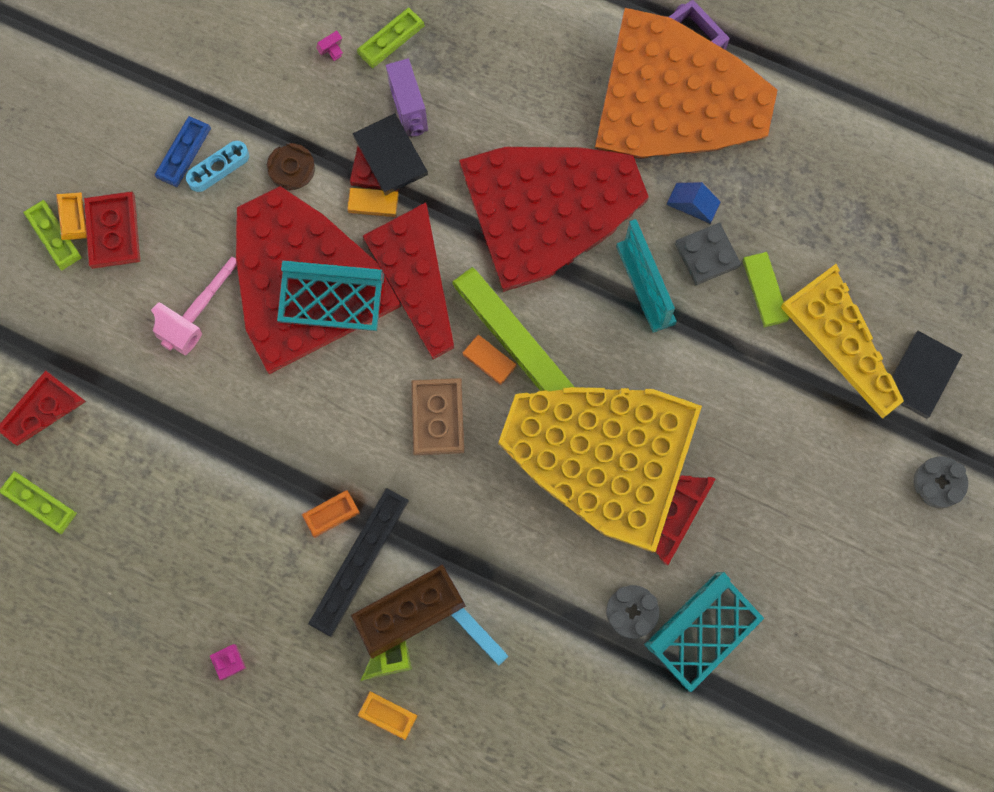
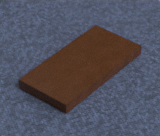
M442 564L351 615V618L370 657L373 659L461 610L466 605Z

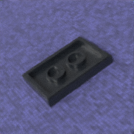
M396 113L352 133L385 196L428 175L426 167Z
M917 330L892 375L904 400L901 405L928 419L963 354Z

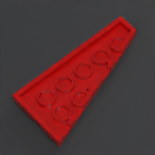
M424 203L364 234L363 240L379 264L431 358L435 359L454 349V342L427 204Z

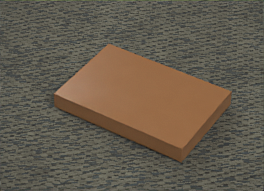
M462 379L411 380L414 456L464 453Z

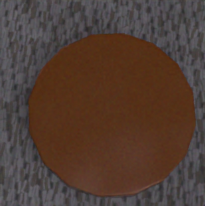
M294 143L274 149L269 155L266 164L268 175L272 182L286 190H296L304 187L313 178L315 172L314 159L309 150L302 145Z

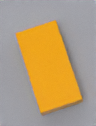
M350 188L347 211L353 214L396 217L399 194L394 191L385 196L382 190Z
M82 193L56 194L62 240L87 238Z
M371 691L358 714L359 717L404 740L407 739L418 716Z

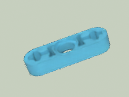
M232 141L191 168L186 174V181L193 191L202 192L245 164L249 159V151L246 145L241 141ZM238 150L239 152H241L242 155H234V151ZM225 156H228V159H230L231 163L228 164ZM217 161L224 163V167L220 171H213L211 169L212 165ZM207 169L211 176L208 177L204 170ZM196 176L201 178L202 181L200 183L195 181L194 178Z
M464 608L451 615L498 666L509 657Z

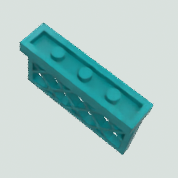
M637 219L631 220L628 224L625 240L618 242L616 248L650 328L654 333L676 325L677 321L673 314L675 307Z
M282 261L281 271L283 274L278 322L377 331L381 291L384 282L382 270ZM288 279H297L304 287L292 295L287 289ZM303 280H308L310 282L308 284H305ZM317 281L324 282L329 289L317 298L310 290V287ZM327 282L335 284L333 286H330ZM341 284H348L353 292L341 300L334 290ZM353 285H360L357 289L353 287ZM366 286L376 287L375 296L368 302L358 293ZM308 290L315 300L303 309L296 298ZM332 292L339 300V303L328 311L320 301ZM288 294L290 298L286 301V296ZM357 295L364 305L355 313H352L345 303ZM294 301L301 312L293 318L284 317L285 307ZM318 303L326 314L320 319L314 320L311 319L307 312ZM372 303H374V310L370 307ZM343 305L351 316L344 322H337L331 314ZM368 308L373 314L372 325L361 324L356 316ZM305 315L308 319H303L300 317ZM330 317V319H331L332 321H324V320H325L326 318ZM354 319L357 322V324L349 322Z
M716 572L644 643L645 647L654 653L689 692H692L764 619L730 582L731 579L725 572ZM727 588L734 595V606H721V594ZM716 600V606H710ZM739 601L743 604L744 607H739ZM706 609H716V625L702 624V613ZM721 609H734V625H721ZM739 610H748L755 618L747 626L739 625ZM698 618V624H692ZM688 627H697V643H684V631ZM702 627L716 628L715 644L702 643ZM721 628H734V639L730 644H720ZM669 646H679V662L669 661L662 653ZM684 646H697V662H684ZM702 646L715 647V659L712 662H702ZM720 647H726V648L720 653ZM673 665H679V671ZM684 665H697V677L691 683L683 677Z

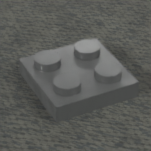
M720 222L680 238L675 242L695 285L704 283L741 266V262Z

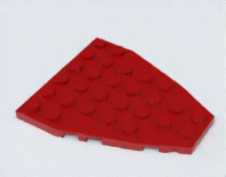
M502 147L459 160L503 292L552 277L561 267L566 264L569 265L574 261V258L583 252H588L611 236L617 230V227L625 220H628L634 211L641 208L649 198L634 156L631 154L581 147Z
M281 186L237 207L236 262L245 329L268 374L357 330L278 322L283 274L281 271L282 261L381 270L379 264L326 216ZM385 275L381 291L379 318L401 307ZM288 279L287 289L292 295L304 287L299 280ZM303 280L305 284H308L310 282L308 280ZM319 281L310 287V290L317 298L329 289L324 282ZM327 282L330 286H333L335 284ZM341 284L334 290L341 300L353 292L348 284ZM353 285V287H354L355 289H357V288L360 286V285ZM366 286L358 293L368 302L375 296L376 287ZM308 290L296 298L303 309L315 300ZM331 292L320 302L329 311L339 303V300ZM288 294L286 296V301L290 298ZM355 295L345 305L352 313H355L364 303ZM294 301L285 307L284 317L293 318L301 312ZM317 303L307 314L311 319L318 320L326 312ZM374 303L370 305L372 310H374ZM343 305L331 314L337 322H344L351 316ZM366 308L356 318L361 324H369L372 322L373 314ZM305 315L300 317L303 319H308ZM328 317V318H326L324 321H332V320L330 319V317ZM354 319L349 322L357 324V322Z

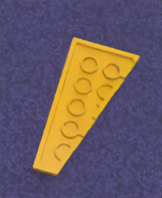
M835 264L785 301L781 308L883 419L901 405L904 400L891 374L887 373L882 363L883 357L880 351H876L872 342L873 337L858 306L853 304L848 294L850 290L846 282L843 283L839 275L840 270L837 264Z

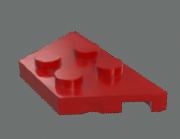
M686 475L679 477L656 548L657 555L666 566L671 562L715 482V478Z

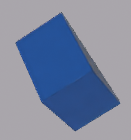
M702 182L676 183L667 205L711 224L721 202Z

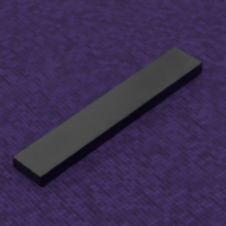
M388 488L385 489L308 625L332 638L409 502L408 499Z

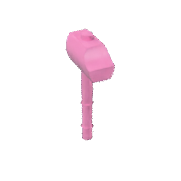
M231 257L222 266L219 273L205 287L206 289L195 299L183 316L175 313L160 302L151 309L155 317L153 332L157 338L162 340L160 344L170 351L174 348L185 356L195 347L202 336V332L199 327L192 323L207 306L227 277L232 274L231 272L237 266L236 258Z

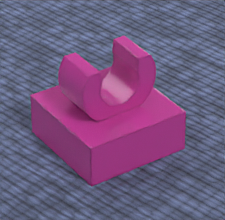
M336 30L319 41L316 49L322 56L328 52L333 61L342 57L341 54L343 52L338 46L342 41L341 35Z
M232 644L210 655L220 680H224L246 669L236 644Z

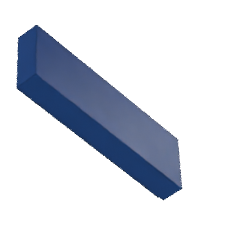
M188 116L157 169L155 177L178 187L210 132V125Z

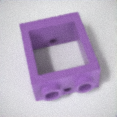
M694 0L689 1L687 4L679 5L674 13L669 16L679 23L690 16L712 40L711 42L726 50L730 38Z
M408 58L386 64L389 87L400 122L408 136H419L428 131L426 109L410 60Z

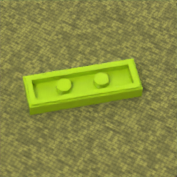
M408 7L357 49V53L374 68L425 27L424 21Z
M45 200L40 201L23 212L61 271L82 259L71 239L62 240L60 222Z
M764 252L744 257L742 261L763 326L768 327L788 322L789 317L781 308L784 301L768 253Z
M13 471L0 489L2 495L60 534L65 531L77 514L74 510L16 471Z

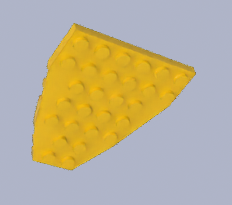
M570 387L563 388V390H545L531 394L519 393L515 394L498 444L540 487L604 536L654 553L656 552L702 406L655 389L629 390V388H621L620 390H610L605 388Z

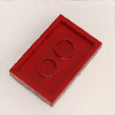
M131 191L84 198L89 266L95 269L140 262L134 193Z

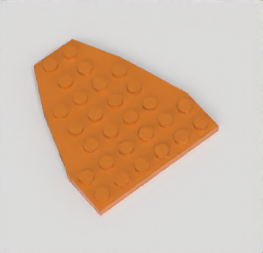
M625 8L594 149L631 154L635 158L643 159L660 155L670 156L671 154L679 153L691 154L717 151L724 147L764 139L769 134L778 90L738 57L670 17Z

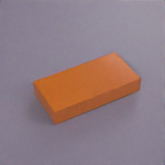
M479 334L463 351L464 357L500 385L517 367L516 363Z
M346 490L303 513L302 516L313 537L316 538L360 514L350 493Z

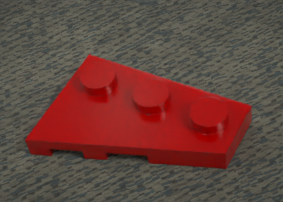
M45 370L0 423V434L13 444L19 446L87 401Z

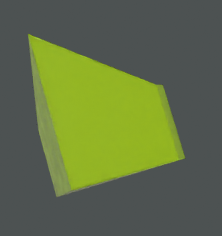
M406 640L377 657L370 658L361 681L412 670Z

